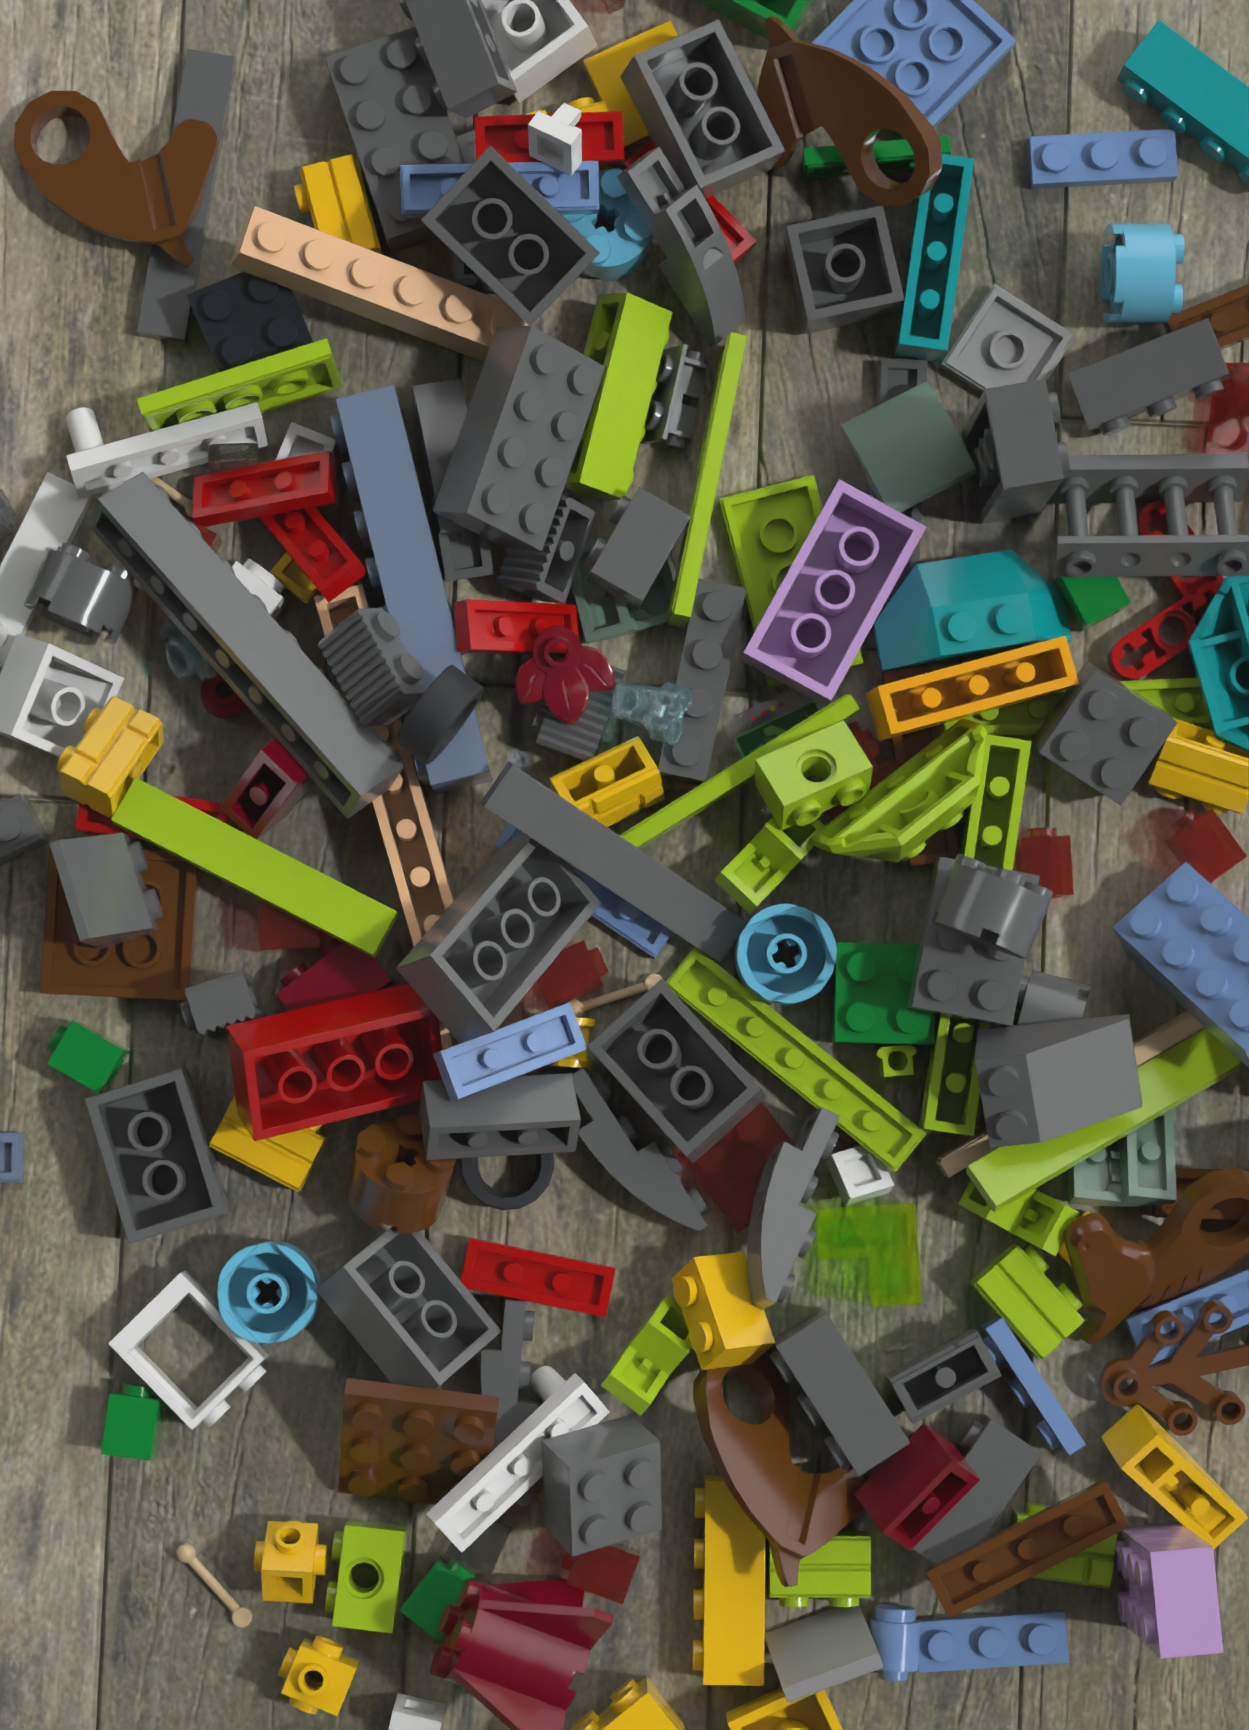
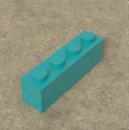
M1158 20L1123 65L1116 80L1123 84V91L1131 99L1140 104L1147 102L1162 113L1160 115L1161 119L1171 129H1175L1179 133L1186 131L1198 140L1201 150L1208 157L1217 162H1223L1224 160L1238 170L1239 178L1249 187V87L1162 21Z
M942 154V170L933 189L916 199L903 287L904 303L899 315L894 357L927 360V362L942 364L948 351L974 158Z

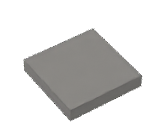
M994 283L942 362L940 368L981 394L987 388L1045 378L1047 382L1076 335Z
M860 1605L855 1607H835L765 1633V1640L787 1702L801 1699L883 1667Z

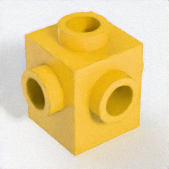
M268 1521L265 1541H256L254 1554V1572H261L262 1601L313 1604L316 1575L326 1574L328 1551L327 1545L319 1544L317 1523Z
M315 1636L314 1641L304 1638L299 1650L289 1647L278 1673L279 1677L286 1679L281 1693L291 1697L289 1704L301 1711L317 1714L318 1709L338 1716L360 1660L343 1654L342 1650L344 1647L326 1637ZM315 1670L320 1672L323 1679L313 1678L309 1671Z

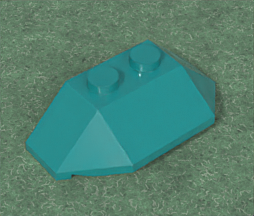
M1012 549L916 564L872 626L881 673L995 655L1066 636L1068 643L1072 641L1062 592Z
M1249 575L1228 576L1223 580L1187 644L1215 737L1249 753Z

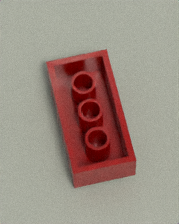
M409 983L226 1026L237 1114L254 1141L420 1101L422 1081L442 1079L433 1056L434 1053L442 1051L439 1019Z

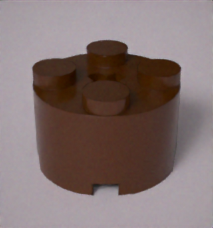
M406 1113L398 1119H387L374 1123L359 1133L347 1183V1201L349 1206L363 1222L378 1229L382 1223L397 1227L395 1233L408 1234L424 1230L434 1224L441 1214L456 1159L426 1160L420 1118L415 1113Z

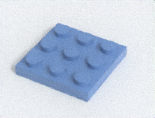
M853 0L812 43L832 48L872 68L905 93L933 128H935L1015 46L1017 40L974 0Z

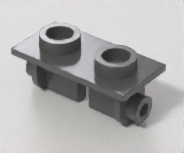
M686 344L664 349L656 377L657 387L653 400L650 402L645 421L644 444L666 440V447L684 450L685 443L691 442L698 408L682 404L683 396L694 400L700 399L708 366L703 363L705 355L696 351H687L688 345Z

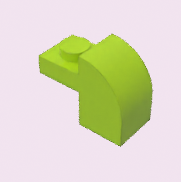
M772 817L750 843L718 874L714 881L751 914L815 847L810 838L824 828L825 825L816 819L804 826L795 824L781 830L775 818Z
M971 1180L958 1205L1054 1256L1057 1255L1064 1242V1231L1079 1214L1077 1210L1036 1189L993 1212Z
M666 1295L624 1348L601 1384L603 1388L640 1416L651 1405L669 1375L692 1348L689 1341V1331L681 1307L673 1298Z

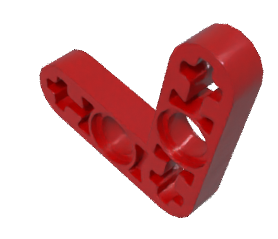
M1164 501L1151 502L1140 511L1137 516L1138 536L1163 535L1160 531H1155L1151 534L1146 526L1152 521L1150 513H1153L1157 518L1166 516ZM1187 524L1188 535H1195ZM1164 576L1179 598V601L1121 638L1111 648L1108 655V665L1111 672L1123 681L1139 680L1189 648L1187 642L1194 632L1196 625L1193 618L1182 607L1188 605L1189 612L1192 614L1206 603L1203 594L1207 593L1213 599L1224 580L1223 576H1193L1190 578ZM1176 619L1183 624L1185 638L1182 643L1169 645L1161 639L1159 626L1163 620ZM1146 631L1152 646L1163 656L1157 659L1153 649L1138 661L1141 667L1140 670L1137 671L1132 665L1124 668L1120 663V660L1125 656L1122 647L1126 646L1131 652L1137 650L1148 642L1147 639L1141 636Z

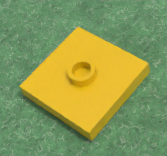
M671 20L583 60V67L599 100H606L609 111H622L624 151L651 139L620 76L634 55L678 37Z

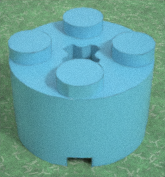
M620 169L599 170V214L562 215L600 252L581 273L600 278V280H618L635 272L644 263L654 238L617 178L623 172ZM605 219L608 223L614 221V230L607 232L604 227L597 228V222Z
M1109 223L1105 233L1114 234L1112 245H1102L1100 296L1101 301L1111 302L1112 312H1102L1104 321L1106 323H1167L1171 314L1181 313L1183 305L1182 285L1175 284L1176 264H1182L1184 259L1185 243L1183 234H1173L1170 224Z
M787 903L767 907L755 914L748 921L743 931H741L735 947L736 970L744 986L762 1001L783 1006L801 1003L820 992L833 973L837 956L835 938L827 923L811 910ZM783 942L786 948L795 946L798 955L792 959V968H787L783 962H774L772 956L778 951L777 943Z
M272 1240L248 1246L232 1256L220 1273L217 1288L220 1315L226 1325L236 1335L247 1341L271 1344L288 1340L307 1327L319 1309L321 1296L316 1289L322 1283L318 1269L305 1252L286 1242ZM261 1281L266 1284L276 1281L280 1285L277 1291V1295L281 1299L279 1303L273 1299L267 1303L261 1301L259 1297L264 1291L259 1285Z

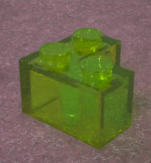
M897 1202L811 1208V1211L817 1214L812 1223V1228L816 1231L813 1240L814 1257L818 1260L864 1257L867 1304L870 1307L922 1304L915 1203Z

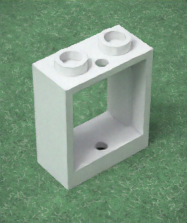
M187 1270L180 1272L108 1343L191 1430L195 1429L202 1421L210 1428L231 1407L225 1399L238 1386L244 1392H247L267 1372L260 1364L269 1355L258 1343L239 1337L226 1325L220 1315L218 1302ZM188 1296L249 1357L199 1407L138 1347Z

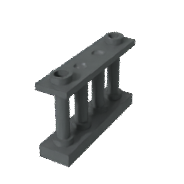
M1248 454L1069 455L1070 470L1063 473L1064 480L1048 500V503H1066L1069 535L1057 536L1053 568L1054 577L1249 575V535H1238L1234 502H1244L1249 474ZM1164 501L1168 535L1138 536L1135 503ZM1185 502H1214L1218 535H1188ZM1086 503H1115L1118 536H1089Z

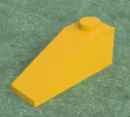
M1138 1404L1131 1408L1101 1436L1119 1467L1181 1524L1213 1546V1550L1248 1519L1246 1513L1172 1435Z

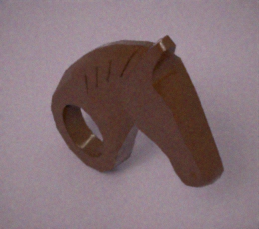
M769 16L764 26L773 47L768 48L763 62L757 96L785 149L783 155L772 168L776 169L785 166L794 154L797 142L805 135L823 127L842 156L859 191L877 204L902 207L932 190L942 170L941 142L933 126L909 97L867 65L832 48L801 41L783 21L777 17ZM880 129H892L900 133L908 141L914 154L915 166L912 177L907 183L893 181L887 178L879 169L874 159L873 145L875 136Z
M49 91L28 103L15 123L13 147L22 166L48 202L74 221L94 231L116 239L159 245L171 257L187 268L194 262V258L188 250L183 237L199 213L207 180L218 152L219 138L210 124L196 119L184 120L174 130L170 140L160 149L158 154L143 161L139 158L135 162H129L119 148L112 130L97 103L77 91ZM60 116H75L85 120L90 127V140L86 150L77 159L67 164H52L43 161L37 153V139L41 130L51 120Z
M1237 1167L1211 1171L1190 1184L1169 1216L1148 1241L1143 1242L1138 1239L1137 1243L1123 1239L1112 1229L1108 1220L1100 1213H1090L1073 1220L1064 1231V1241L1076 1288L1090 1314L1079 1337L1086 1343L1093 1345L1104 1338L1131 1312L1159 1305L1191 1291L1222 1274L1249 1253V1206L1243 1218L1231 1228L1213 1233L1199 1229L1204 1215L1215 1204L1230 1198L1240 1197L1249 1200V1172Z
M762 1356L752 1364L700 1370L693 1384V1401L705 1444L728 1489L748 1518L768 1539L775 1570L781 1585L784 1587L797 1586L800 1560L828 1543L864 1509L854 1493L866 1480L862 1475L858 1476L852 1466L844 1471L841 1467H838L830 1473L811 1474L801 1471V1466H795L792 1463L789 1446V1393L778 1370ZM732 1374L741 1377L753 1387L761 1404V1418L758 1424L751 1425L742 1422L730 1412L722 1395V1380L725 1375Z

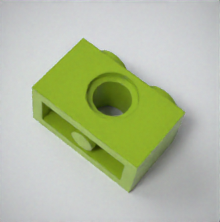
M843 720L755 759L754 785L781 830H784L795 824L798 826L810 824L819 818L824 811L840 804L842 806H849L858 802L870 791L873 766ZM809 776H818L823 778L825 781L811 782L806 778Z
M348 1519L344 1531H335L331 1561L340 1562L338 1582L329 1581L325 1611L334 1612L332 1626L393 1633L396 1625L408 1526ZM365 1562L373 1565L378 1571L379 1582L368 1588L357 1585L352 1577V1568L356 1564Z

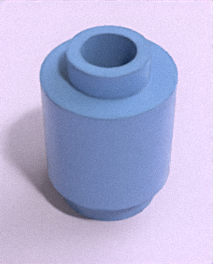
M895 1604L876 1605L875 1617L870 1618V1633L883 1664V1667L878 1670L879 1679L905 1681L908 1680V1672L918 1671L920 1620L915 1619V1607Z

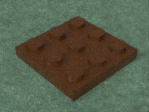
M49 845L40 993L187 1001L184 989L192 987L199 868L166 851L143 850L148 865V870L141 872L146 890L155 889L163 913V917L156 919L159 931L101 949L80 942Z
M347 1378L344 1392L338 1493L436 1505L494 1450L499 1397Z

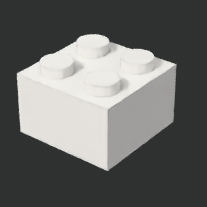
M482 0L517 93L513 95L519 103L598 46L588 25L570 0Z

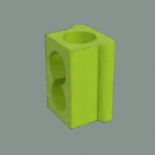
M911 1045L880 1047L875 1050L873 1056L879 1059L880 1078L914 1075L912 1056L917 1053V1049Z

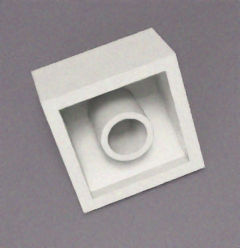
M17 634L0 673V734L60 758L66 747L69 745L76 747L85 735L83 734V727L91 711L95 708L102 710L111 697H117L124 678L50 643Z

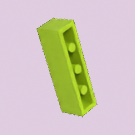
M628 292L598 295L583 355L605 366V370L564 488L595 500H620L623 495L627 496L628 489L634 478L633 468L639 444L646 430L645 421L651 397L657 387L656 377L663 349L669 339L672 311Z

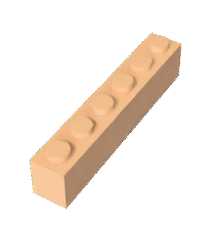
M254 206L244 221L230 264L231 267L278 283L281 286L485 362L497 327L529 326L502 300Z

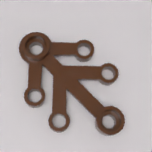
M1209 1300L1200 1307L1199 1318L1166 1362L1150 1365L1164 1344H1175L1184 1335V1325L1179 1317L1169 1310L1160 1311L1153 1316L1150 1330L1129 1358L1118 1357L1110 1360L1104 1366L1099 1379L1100 1390L1106 1400L1115 1406L1127 1407L1135 1403L1141 1404L1163 1418L1166 1425L1175 1435L1185 1436L1193 1432L1197 1426L1198 1420L1195 1412L1187 1403L1182 1401L1173 1403L1152 1388L1172 1383L1212 1408L1213 1413L1221 1423L1234 1425L1241 1421L1245 1415V1405L1233 1391H1222L1200 1376L1248 1366L1249 1333L1243 1345L1199 1354L1213 1334L1224 1333L1230 1328L1233 1321L1231 1311L1223 1302ZM1222 1311L1220 1320L1215 1323L1208 1322L1213 1312ZM1174 1322V1327L1170 1332L1166 1334L1160 1333L1164 1323ZM1126 1378L1133 1379V1382L1127 1388L1118 1389L1122 1380ZM1235 1402V1407L1231 1412L1221 1413L1222 1407L1226 1403ZM1187 1413V1418L1183 1423H1173L1174 1418L1178 1414Z

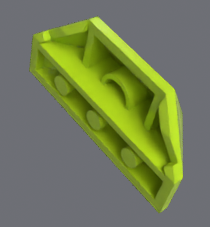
M961 718L865 794L862 799L851 805L813 835L810 840L815 847L833 854L893 862L913 858L925 848V841L938 830L948 829L958 823L964 815L963 810L975 802L981 779L987 735L986 729L981 723Z

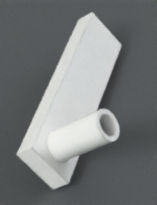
M257 402L105 445L93 410L85 407L77 408L69 412L65 418L75 453L66 455L79 499L115 489L141 472H144L151 479L268 446L263 419Z
M47 472L0 565L1 668L5 664L16 635H25L40 605L36 603L35 607L29 609L23 604L47 549L57 550L58 546H62V543L71 544L94 498L91 495L79 499L74 484Z
M543 1366L538 1368L530 1378V1387L544 1403L426 1513L461 1552L469 1547L543 1476L542 1440L596 1425L610 1413L576 1373L566 1381L552 1367Z

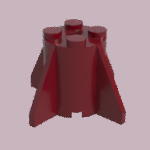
M467 1578L459 1593L457 1606L448 1603L441 1615L438 1632L445 1636L443 1644L438 1647L433 1657L430 1674L463 1686L510 1730H563L566 1710L577 1692L568 1687L572 1683L576 1672L584 1675L590 1650L612 1625L613 1615L595 1608L582 1607L586 1585L570 1579L487 1585Z

